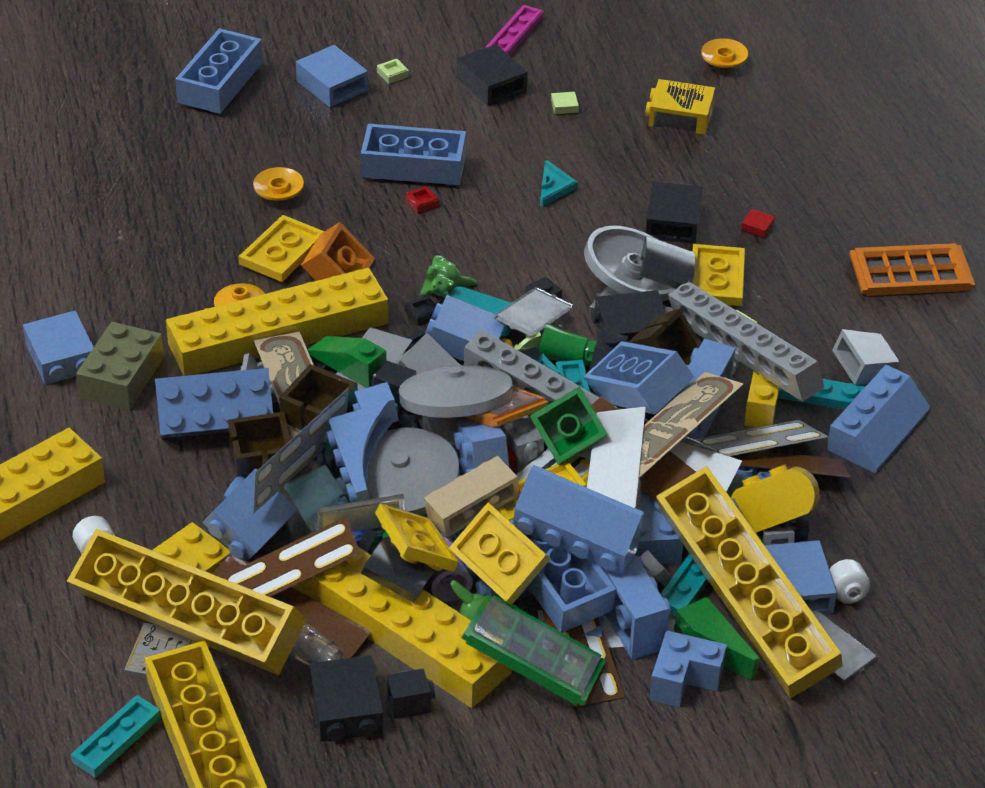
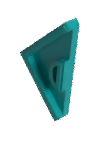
M548 160L545 161L540 198V205L542 207L578 189V182Z

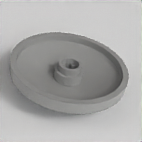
M605 226L595 230L590 235L584 248L586 263L595 276L613 290L621 294L658 290L661 300L666 301L669 300L668 294L677 289L639 276L644 239L646 236L654 238L653 236L624 226Z
M449 366L428 370L408 378L399 388L400 404L404 409L418 415L442 418L471 416L488 412L507 403L513 395L512 379L508 374L497 369L482 366Z
M396 428L387 430L376 447L369 467L367 485L370 503L398 498V509L420 516L426 515L424 497L460 476L458 457L452 445L438 434L424 429Z

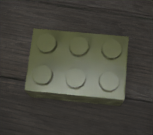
M111 322L76 373L79 398L131 410L164 358L162 334Z

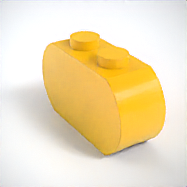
M786 464L769 470L771 476L760 480L759 475H755L742 480L744 486L736 489L731 499H735L744 518L754 532L762 531L814 510L820 493L818 483L810 472L800 467L787 469Z

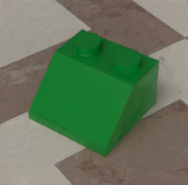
M580 386L530 415L558 465L609 436Z

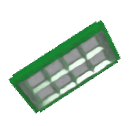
M488 594L486 595L461 637L466 640V644L575 705L577 703L582 706L584 705L606 661L596 651L517 607L508 604L495 595L493 597Z

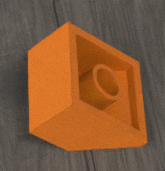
M339 222L319 235L301 266L315 281L359 269L370 268L375 258Z

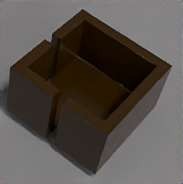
M681 309L657 315L645 326V329L641 330L628 342L677 351L686 365L691 363L693 350L701 345Z
M309 364L279 397L280 412H284L287 425L302 430L347 388V413L353 412L352 404L357 403L355 391H358V383Z
M284 412L228 420L229 444L237 477L241 476L246 479L255 468L257 470L260 469L291 440Z

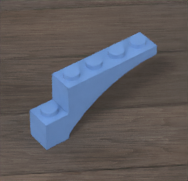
M387 382L355 391L357 403L352 404L353 412L328 419L331 431L326 432L330 448L336 447L333 450L337 467L343 465L339 469L344 485L350 484L346 488L351 504L370 503L367 481L372 456L387 429L393 422L399 421L395 400Z

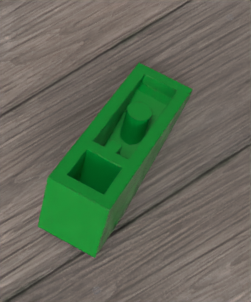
M325 336L308 349L310 356L366 388L374 386L372 385L374 372L377 369L380 370L387 361V351L366 338Z
M707 597L676 610L675 625L673 627L675 633L727 644L724 667L749 680L756 679L760 658Z

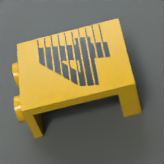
M658 79L656 88L651 89L650 102H647L645 116H649L648 126H654L658 112L697 118L696 133L706 135L714 106L715 87Z

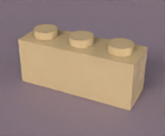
M496 456L424 497L427 517L448 538L467 527L487 503L498 509L519 497L518 478L499 456Z

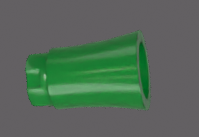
M547 323L543 332L539 353L540 355L544 354L549 361L583 360L584 365L590 367L597 341L588 340V337L573 334Z

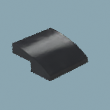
M646 236L640 258L642 265L639 276L674 288H678L687 282L693 284L695 252Z
M385 536L364 565L361 574L415 603L436 570L422 562L410 563L400 556L397 547L391 542V538Z

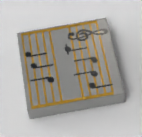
M144 623L124 669L125 675L147 679L145 657L197 642L155 624Z

